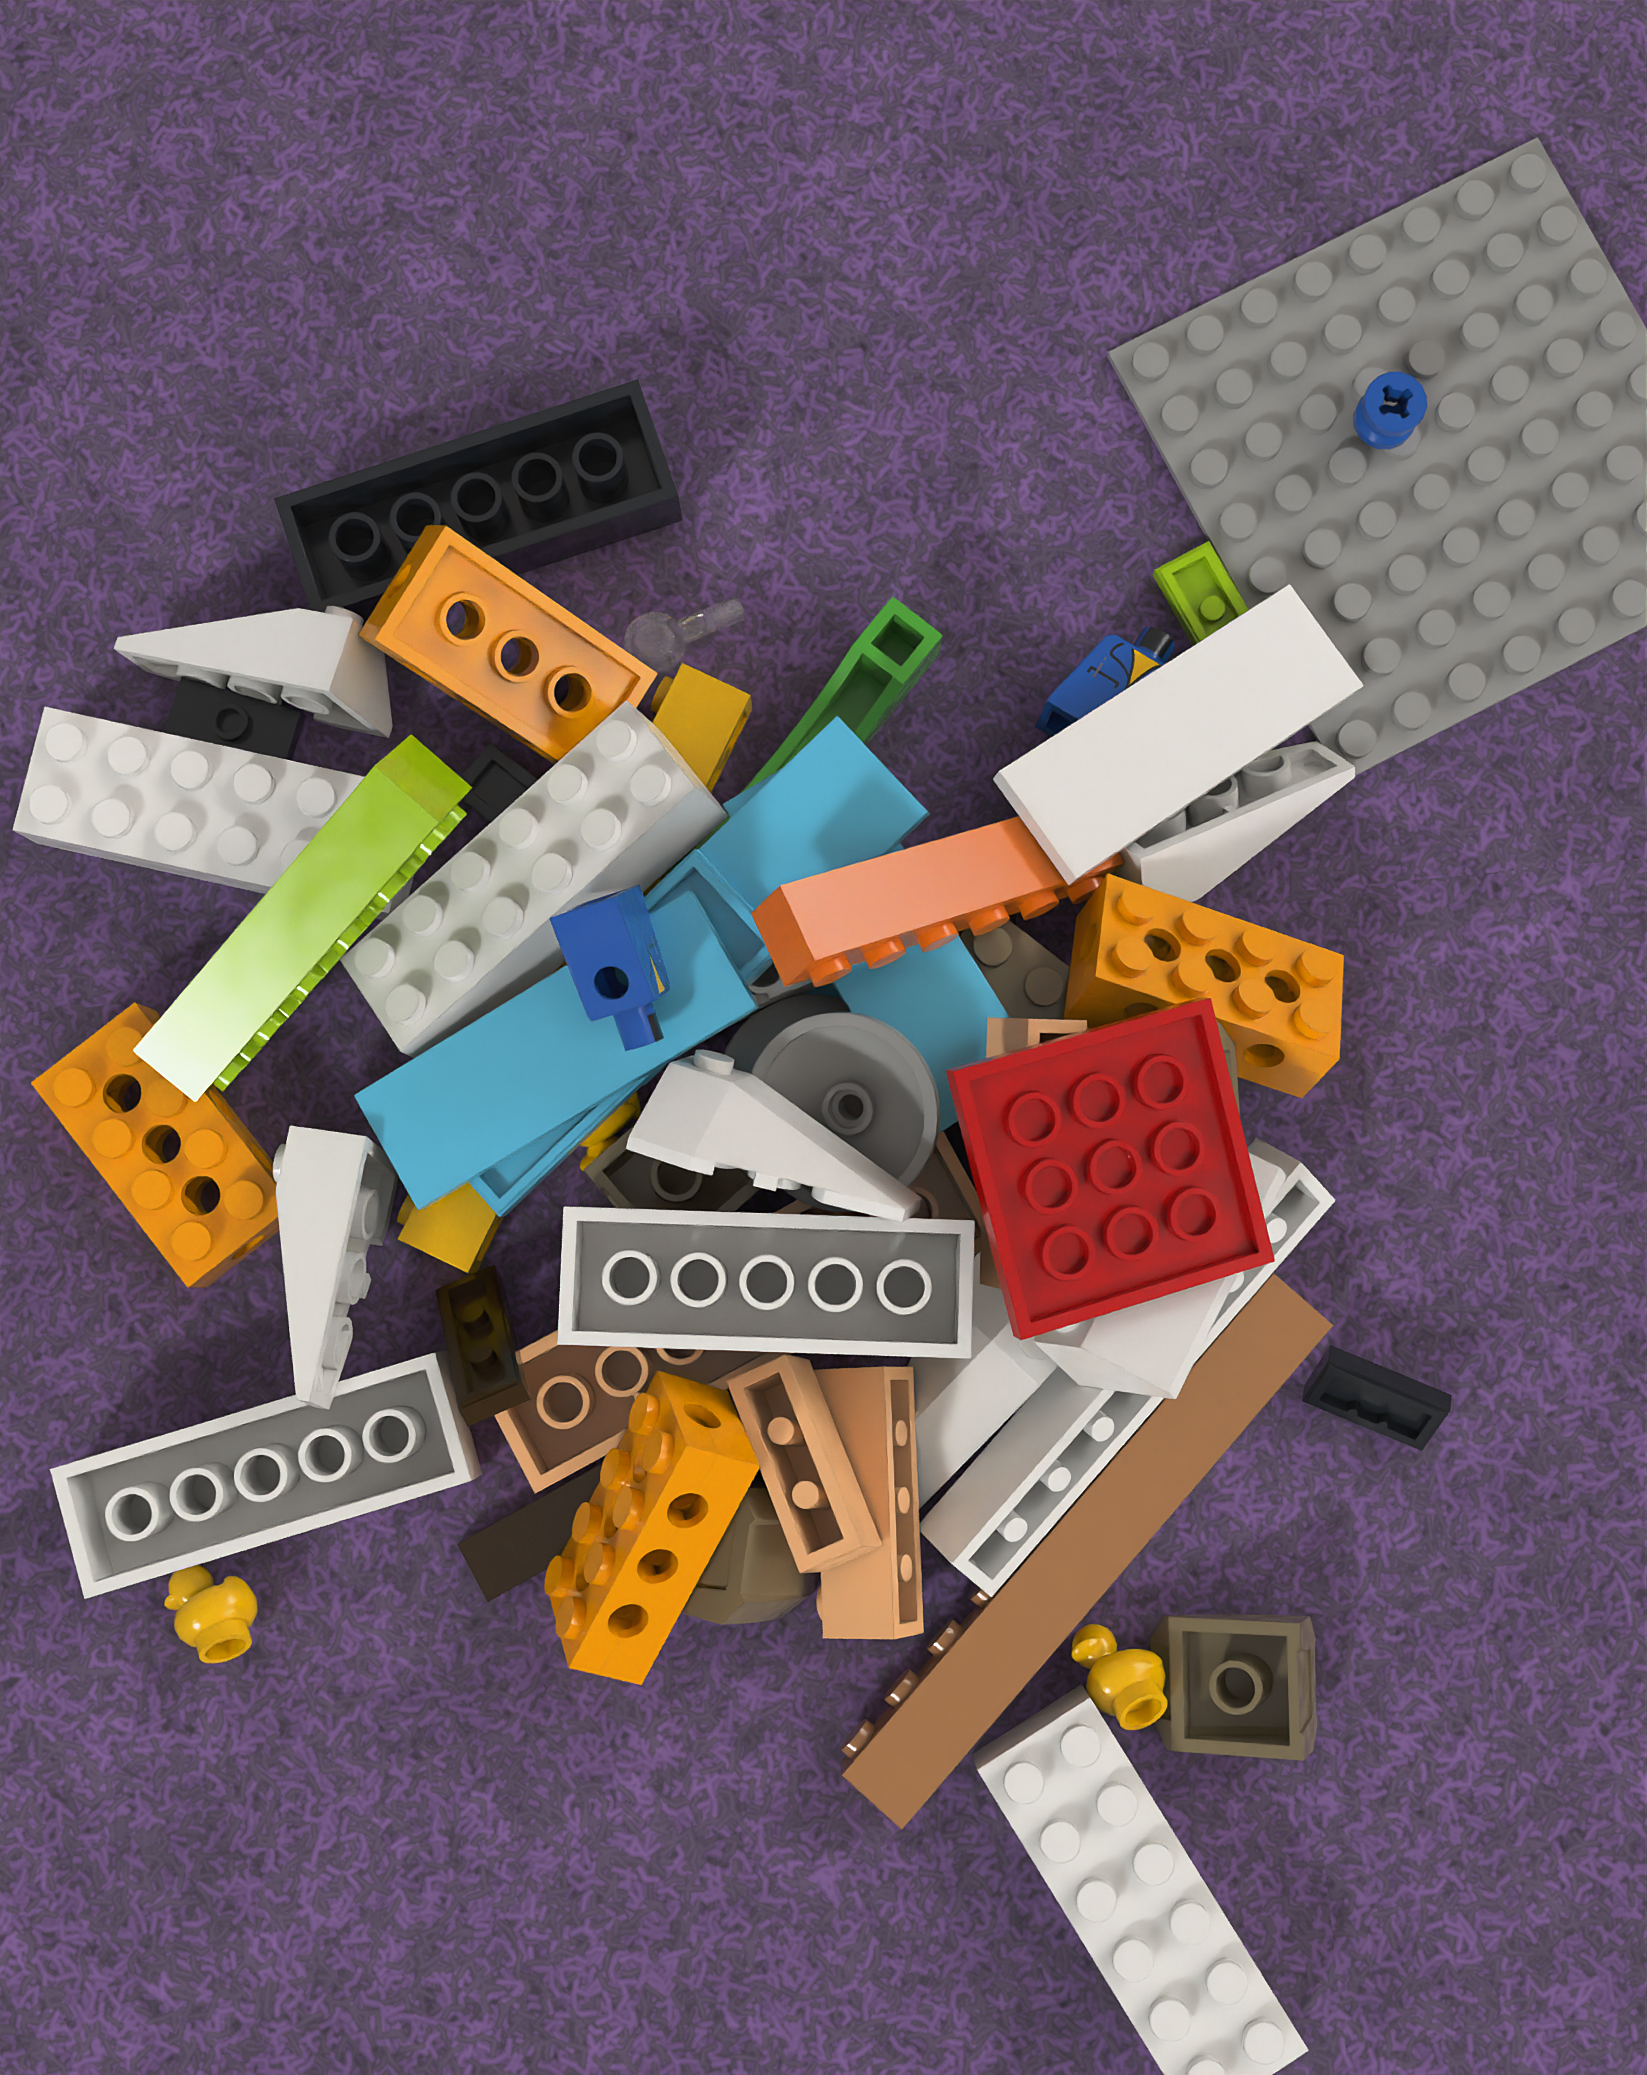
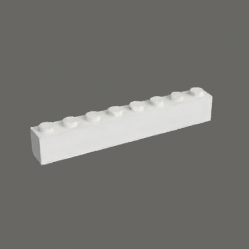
M1255 1138L1248 1146V1152L1280 1167L1287 1175L1265 1219L1275 1262L1238 1273L1195 1362L1335 1202V1199L1300 1161L1258 1138ZM1058 1366L920 1522V1532L953 1566L992 1597L1164 1398L1081 1386Z

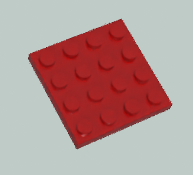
M1199 997L946 1070L1012 1333L1016 1338L1020 1340L1031 1338L1275 1262L1211 998Z

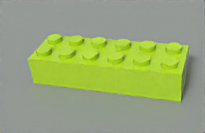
M412 734L409 735L370 770L133 1049V1052L194 1102L212 1084L223 1092L265 1046L279 1027L284 1024L307 998L314 987L342 958L348 948L384 910L390 900L419 870L432 852L467 815L458 804L472 787Z

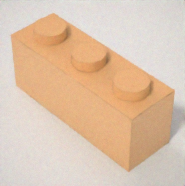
M785 1354L726 1381L748 1439L760 1464V1471L799 1573L824 1572L882 1547L883 1545L810 1360Z

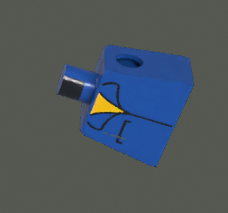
M1155 627L1143 628L1133 645L1117 635H1106L1051 694L1035 727L1053 737L1165 665L1175 649L1174 641L1167 633Z
M640 884L578 904L550 917L554 933L590 1021H596L613 1015L625 1051L637 1049L663 1039L664 1036L652 1002L658 1000L670 990V982ZM615 967L621 969L626 974L629 986L623 985L617 979Z

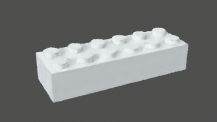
M626 700L350 949L340 961L400 1052L415 1058L545 979L565 962L550 922V917L578 904L639 884L643 893L725 820L728 814L662 731Z
M44 707L13 831L37 844L266 894L364 777ZM413 876L390 900L384 910L377 916V919L384 920L409 897Z
M564 1206L557 1345L971 1359L975 1220L908 1218L901 1223L881 1217Z
M447 1350L431 1353L339 1381L329 1410L316 1408L296 1400V1395L50 1469L84 1599L464 1484L482 1475L470 1428L458 1410Z
M1082 1684L972 1754L977 1771L1164 2075H1273L1309 2051Z

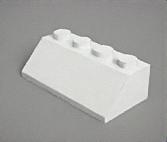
M1249 1153L1264 1218L1266 1219L1287 1175L1280 1167ZM1238 1273L1037 1335L1033 1342L1078 1385L1177 1399Z

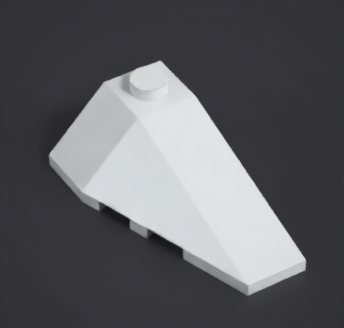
M327 606L325 613L296 608L118 637L114 646L117 652L146 672L176 681H180L181 677L221 689H225L227 685L238 694L281 705L283 699L293 706L315 713L313 716L315 721L346 730L389 738L393 727L385 654L358 636L363 628L364 620L356 613L344 608Z
M1318 741L1270 750L1121 850L1120 854L1125 864L1111 875L1189 902L1196 901L1354 779L1355 766Z
M696 1050L694 1056L692 1055L669 1063L631 1131L626 1146L628 1150L711 1176L713 1175L714 1167L748 1170V1176L753 1179V1186L776 1191V1188L797 1190L801 1188V1184L812 1186L811 1196L821 1203L901 1223L919 1211L922 1201L920 1196L756 1076L734 1069L735 1060L733 1058L709 1050Z
M290 1126L286 1144H281L276 1151L273 1163V1177L275 1182H277L276 1200L296 1400L316 1408L329 1410L353 1337L352 1321L346 1316L350 1304H356L359 1298H366L371 1282L369 1273H366V1255L370 1244L383 1245L389 1227L399 1176L386 1152L367 1136Z
M980 1252L974 1257L971 1359L911 1357L907 1367H913L919 1509L1058 1367L1033 1342L1036 1336L1024 1340L1013 1336L1002 1290L980 1284Z

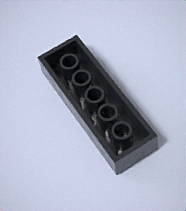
M638 379L274 498L310 610L325 613L327 606L344 608L362 617L364 620L362 626L365 625L427 525H444L449 527L507 569L519 575L683 521L678 493Z

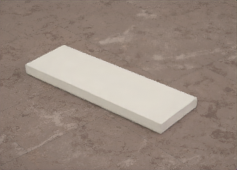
M1289 584L1001 769L993 780L1067 884L1070 885L1354 695L1364 685Z

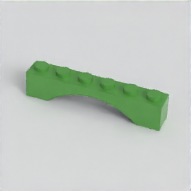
M892 596L852 645L833 676L793 731L742 792L782 769L836 716L867 745L939 656L943 635ZM729 817L723 820L697 845H695L688 853H686L679 861H677L666 873V875L661 879V881L694 849H699L706 841H708L729 820Z

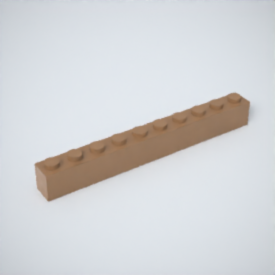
M1272 1273L1193 1364L1177 1399L1164 1398L992 1597L979 1586L976 1587L970 1596V1599L976 1606L960 1625L955 1620L950 1619L936 1633L927 1646V1649L933 1656L917 1675L912 1670L907 1669L899 1676L884 1696V1700L890 1706L874 1725L867 1719H864L849 1734L840 1748L847 1755L841 1762L842 1776L902 1830L1333 1327V1324L1278 1276Z

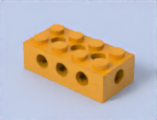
M427 525L358 636L554 765L626 700L637 708L658 674L444 525ZM459 602L465 611V623L458 633L452 635L447 627L446 616L449 608L454 603ZM513 639L517 646L518 656L514 665L510 669L505 670L501 662V651L505 643ZM565 675L569 683L568 695L562 703L557 704L554 697V688L557 681Z
M1107 873L1076 917L1064 1019L1087 1020V1027L1091 1028L1199 997L1211 998L1216 1021L1221 1023L1236 1045L1237 1077L1303 1098L1340 1059L1344 955Z
M134 1002L37 1077L31 1084L187 1288L208 1287L279 1231L276 1200L277 1182H275L273 1177L274 1162L213 1084L194 1102L133 1052V1049L161 1018L156 1010ZM138 1081L141 1087V1098L137 1106L128 1111L125 1106L124 1096L128 1087ZM176 1130L180 1137L181 1147L177 1156L168 1162L163 1155L162 1146L167 1135ZM214 1180L220 1190V1200L216 1208L207 1213L201 1204V1192L207 1183Z
M657 1371L647 1392L639 1394L635 1399L629 1415V1426L617 1448H612L605 1456L601 1467L599 1484L590 1501L582 1503L578 1508L573 1521L572 1535L561 1556L556 1555L551 1560L545 1575L544 1589L551 1601L556 1620V1634L561 1638L568 1668L642 1685L760 1468V1464L728 1391Z

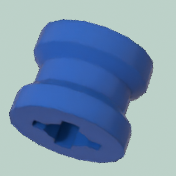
M1387 372L1374 379L1367 387L1364 396L1359 400L1353 413V426L1358 437L1367 445L1376 449H1393L1402 445L1411 436L1426 412L1427 395L1423 386L1413 376L1403 372ZM1383 399L1385 401H1391L1393 403L1397 402L1398 404L1394 405L1393 407L1390 405H1383Z

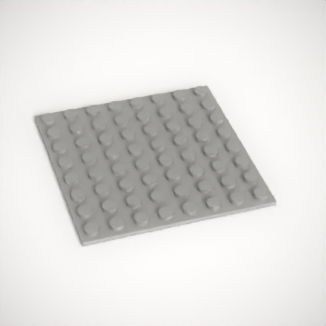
M1538 137L1107 353L1110 363L1206 539L1210 541L1248 610L1290 584L1364 685L1354 695L1308 725L1319 743L1355 766V776L1647 627V329ZM1387 372H1403L1411 375L1423 386L1427 395V409L1423 419L1415 427L1411 436L1398 447L1393 449H1376L1367 445L1358 437L1353 426V413L1359 400L1364 396L1367 387L1374 379ZM1383 399V405H1390L1393 407L1394 405L1398 404L1397 402L1393 403L1391 401H1385Z

